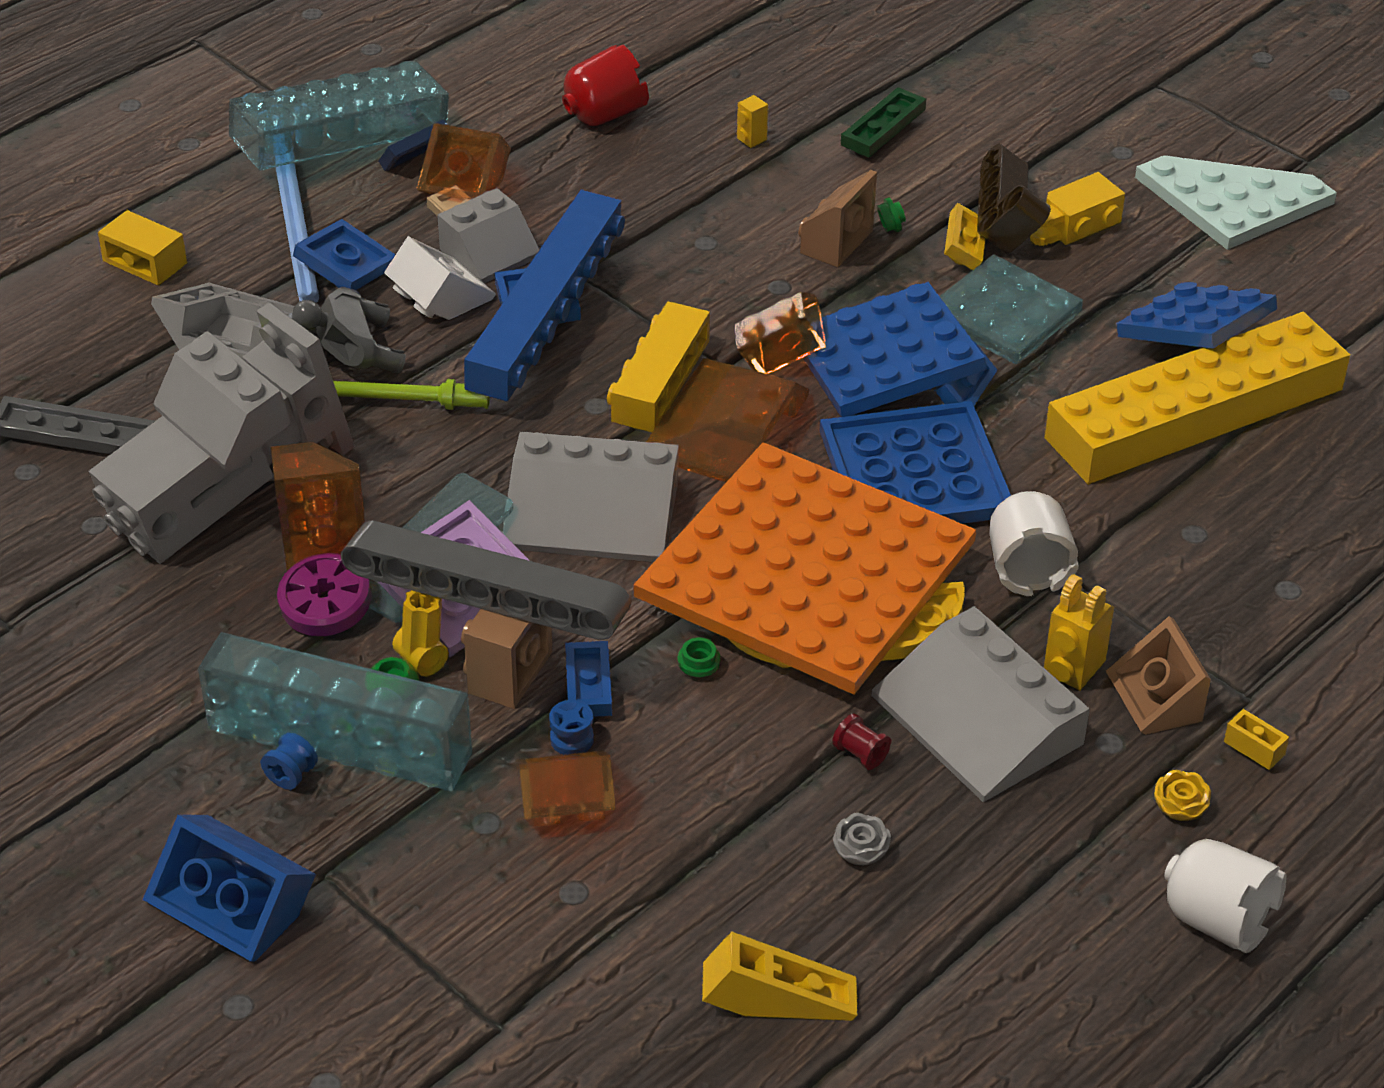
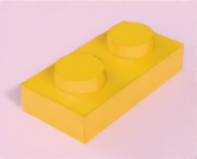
M957 203L949 215L944 254L950 257L956 264L964 265L975 271L983 262L985 238L977 233L978 214Z

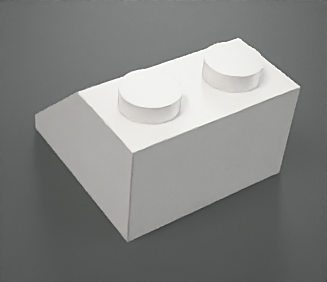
M409 236L384 272L395 282L393 289L410 300L413 298L416 301L413 306L430 318L437 314L450 320L491 301L496 295L495 292L455 258Z

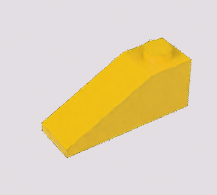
M731 931L703 962L702 1001L743 1016L853 1021L857 1017L856 976Z

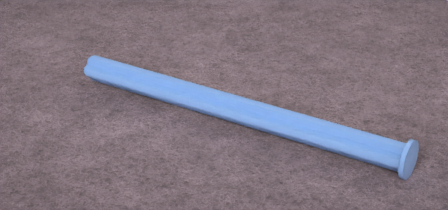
M275 116L265 123L264 130L267 137L271 139L299 301L312 300L317 303L319 294L314 270H311L307 265L293 257L295 244L308 238L290 142L292 124L286 117Z

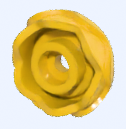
M1172 770L1165 776L1160 777L1156 783L1154 793L1156 803L1160 810L1172 819L1178 821L1196 819L1210 805V787L1198 773Z

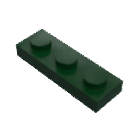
M897 87L841 134L840 146L855 151L857 154L871 157L926 110V98Z

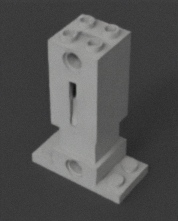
M269 302L256 311L262 326L259 332L264 341L241 358L281 391L292 422L290 426L226 471L162 416L88 471L95 485L92 493L99 504L106 509L107 514L104 516V520L110 529L117 535L124 533L133 548L140 555L144 556L148 553L159 564L273 478L269 465L301 441L309 448H312L319 442L326 448L331 446L343 456L355 447L319 338Z

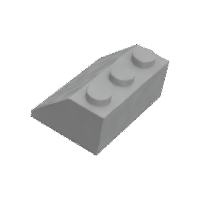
M206 331L174 354L153 403L155 409L226 471L292 424L281 391L209 331Z

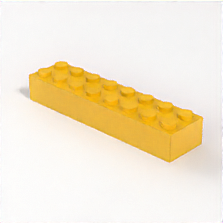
M1300 312L1233 336L1213 349L1202 347L1051 401L1048 406L1044 438L1087 484H1091L1343 390L1351 354L1305 312Z

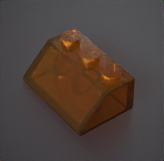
M314 442L272 446V464L287 571L299 561L313 555L324 553L341 554L342 550L365 522L359 464Z

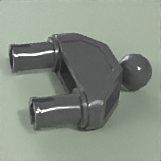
M342 286L328 295L321 308L312 300L300 301L293 308V320L306 330L316 328L321 345L345 365L359 369L373 366L395 374L400 373L404 367L406 358L404 350L376 344V341L370 335L367 323L378 327H384L390 316L388 304H381L361 298V295L356 290Z

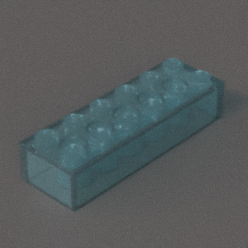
M405 61L400 65L385 68L375 67L361 73L341 74L336 78L311 80L306 84L292 87L281 86L272 91L247 93L242 97L229 99V136L260 171L402 140L443 119L447 124L449 93L417 61Z
M223 632L219 634L198 667L208 729L216 730L222 734H231L251 739L264 745L279 746L278 742L283 734L295 733L311 744L317 753V757L336 761L346 766H355L379 772L389 777L394 776L418 782L427 787H437L449 791L454 790L472 755L468 693Z

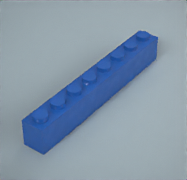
M584 190L579 191L464 359L465 390L508 402L516 388L523 386L527 371L531 365L535 366L538 363L542 348L546 342H552L557 325L560 321L567 319L573 300L581 297L584 284L588 278L595 276L599 261L602 257L606 258L608 256L612 241L615 237L621 236L625 224V217L621 215V200Z

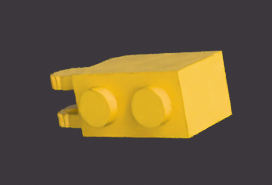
M1099 172L1048 192L1046 203L1051 207L1048 219L1030 236V241L1035 245L1044 246L1060 240L1063 244L1068 245L1116 225L1122 221L1126 193Z
M1071 574L1062 588L1060 603L1051 612L1044 668L1058 681L1080 691L1106 661L1114 606L1105 603L1106 589L1097 585L1089 594L1081 591L1083 579L1075 574Z

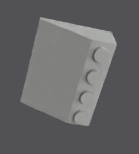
M520 432L513 457L503 534L522 551L654 562L667 546L678 486L679 445Z
M975 606L942 623L872 689L871 695L983 803L1084 745L1090 710Z

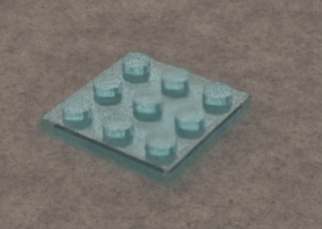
M994 254L940 295V298L973 342L975 341L978 345L1014 364H1018L1082 311L1083 299Z

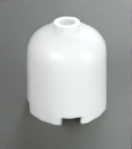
M1024 491L1009 496L996 507L991 516L989 534L995 567L1001 583L1010 591L1024 596H1032V590H1043L1050 587L1051 591L1054 592L1062 588L1069 576L1077 572L1079 565L1077 561L1078 550L1061 505L1049 495L1036 491Z
M1204 839L1190 845L1180 856H1173L1166 867L1164 877L1168 881L1167 902L1177 918L1234 949L1249 953L1258 946L1268 932V928L1261 926L1269 908L1271 907L1278 911L1281 906L1286 889L1287 875L1285 872L1280 871V867L1272 862L1223 842Z

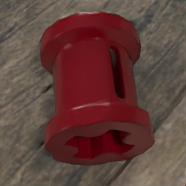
M854 713L848 715L839 724L832 739V744L835 748L841 751L846 749L861 759L862 767L867 770H872L883 762L889 753L892 742L888 735L884 733L876 734L863 725L862 717Z

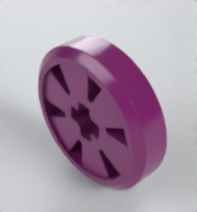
M324 553L307 557L293 565L284 574L279 583L277 599L282 616L290 627L306 635L329 636L351 628L363 618L369 609L372 591L369 579L351 573L342 563L341 554ZM328 591V596L321 598V593Z

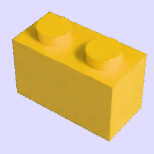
M126 210L98 231L104 262L158 286L187 264L182 233Z

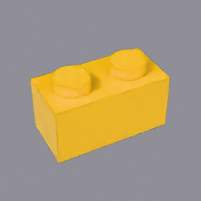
M755 95L738 102L737 139L752 148L767 140L768 104Z
M1242 709L1228 722L1224 737L1226 744L1268 770L1285 756L1289 741L1288 735L1245 709Z

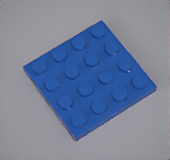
M929 282L914 284L905 290L887 296H878L872 301L854 307H845L836 313L818 319H809L800 325L789 328L791 341L841 417L851 416L987 370L985 356Z
M972 401L820 420V434L833 471L959 523L991 520L996 507L1011 496Z

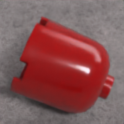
M623 44L618 47L615 45L572 67L564 78L565 95L562 96V102L566 111L569 114H574L584 124L599 126L647 105L649 101L647 82L645 81L640 84L635 69L639 68L640 65L632 52Z

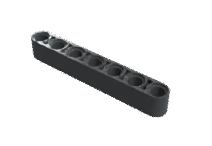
M378 521L364 522L341 552L342 563L351 573L357 576L597 640L609 639L631 606L630 595L616 583Z

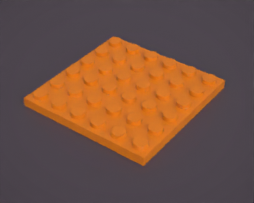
M763 442L634 583V597L851 694H855L974 544L976 529Z

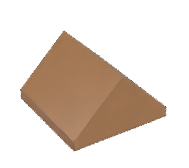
M1169 616L1106 670L1139 730L1145 735L1202 722L1211 679L1177 623Z

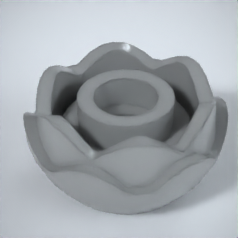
M853 813L847 819H842L838 823L833 836V843L836 851L845 861L854 865H870L879 861L886 854L890 845L891 835L890 831L885 828L884 823L878 817Z

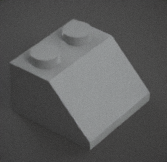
M497 188L437 215L440 250L455 258L484 284L495 279V272L514 270L531 262L540 250L519 206Z

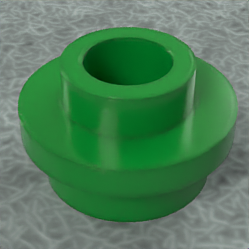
M890 197L883 200L884 203L877 205L878 216L886 232L895 230L896 233L902 231L901 223L906 221V217L900 202L893 203Z
M701 637L692 638L686 641L678 653V666L689 676H709L716 672L720 666V653L715 644L709 639Z

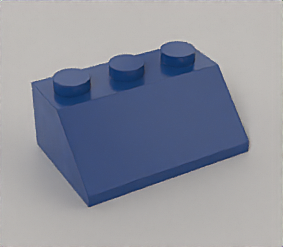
M177 815L142 900L245 959L256 961L298 918L316 874L209 815Z

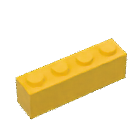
M667 301L660 314L654 315L646 337L642 336L639 339L636 353L631 360L627 359L625 361L621 377L617 383L613 382L608 390L607 404L611 405V422L652 433L656 432L709 342L710 311Z

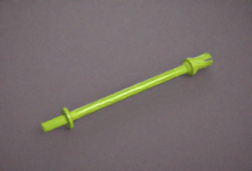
M447 379L446 383L443 382L440 386L333 381L337 394L340 397L438 401L442 406H445L446 410H454L455 406L489 409L490 405L489 396L465 390V384L456 383L455 379Z

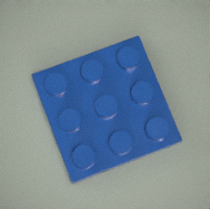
M1184 282L1175 285L1174 290L1153 298V302L1147 306L1132 310L1131 315L1117 322L1118 337L1213 349L1277 310L1276 295L1260 293L1259 289L1251 288L1234 291L1228 290V287L1224 285L1204 288L1197 287V284L1194 282Z

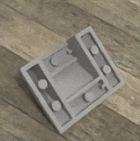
M205 283L153 296L151 305L179 350L206 331H209L240 358L264 341L259 332V329L262 328L256 312L259 308L269 302L293 319L292 312L295 307L213 283ZM316 328L308 330L310 333L318 337Z

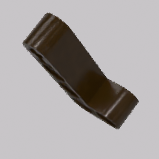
M999 143L987 152L981 163L977 233L1007 254L1015 250L1045 223L1050 214L1051 207L1027 189L1028 164Z

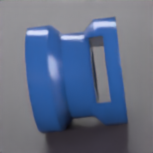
M565 700L556 704L549 713L550 741L553 749L567 756H577L585 753L594 742L593 729L591 727L593 723L591 708L584 702L577 700Z
M285 733L279 739V746L276 750L268 751L262 757L260 763L263 772L273 783L283 789L291 790L296 788L301 782L303 772H308L314 768L318 762V757L314 748L303 737L295 733Z

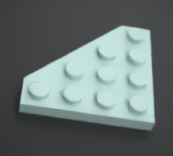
M1164 155L1137 166L1135 178L1227 250L1333 205L1337 194L1336 191L1311 174Z

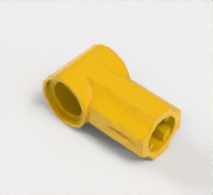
M411 590L406 593V601L403 603L402 627L396 633L392 645L393 649L404 660L411 663L421 676L427 677L438 672L446 663L449 655L448 648L440 642L442 598Z

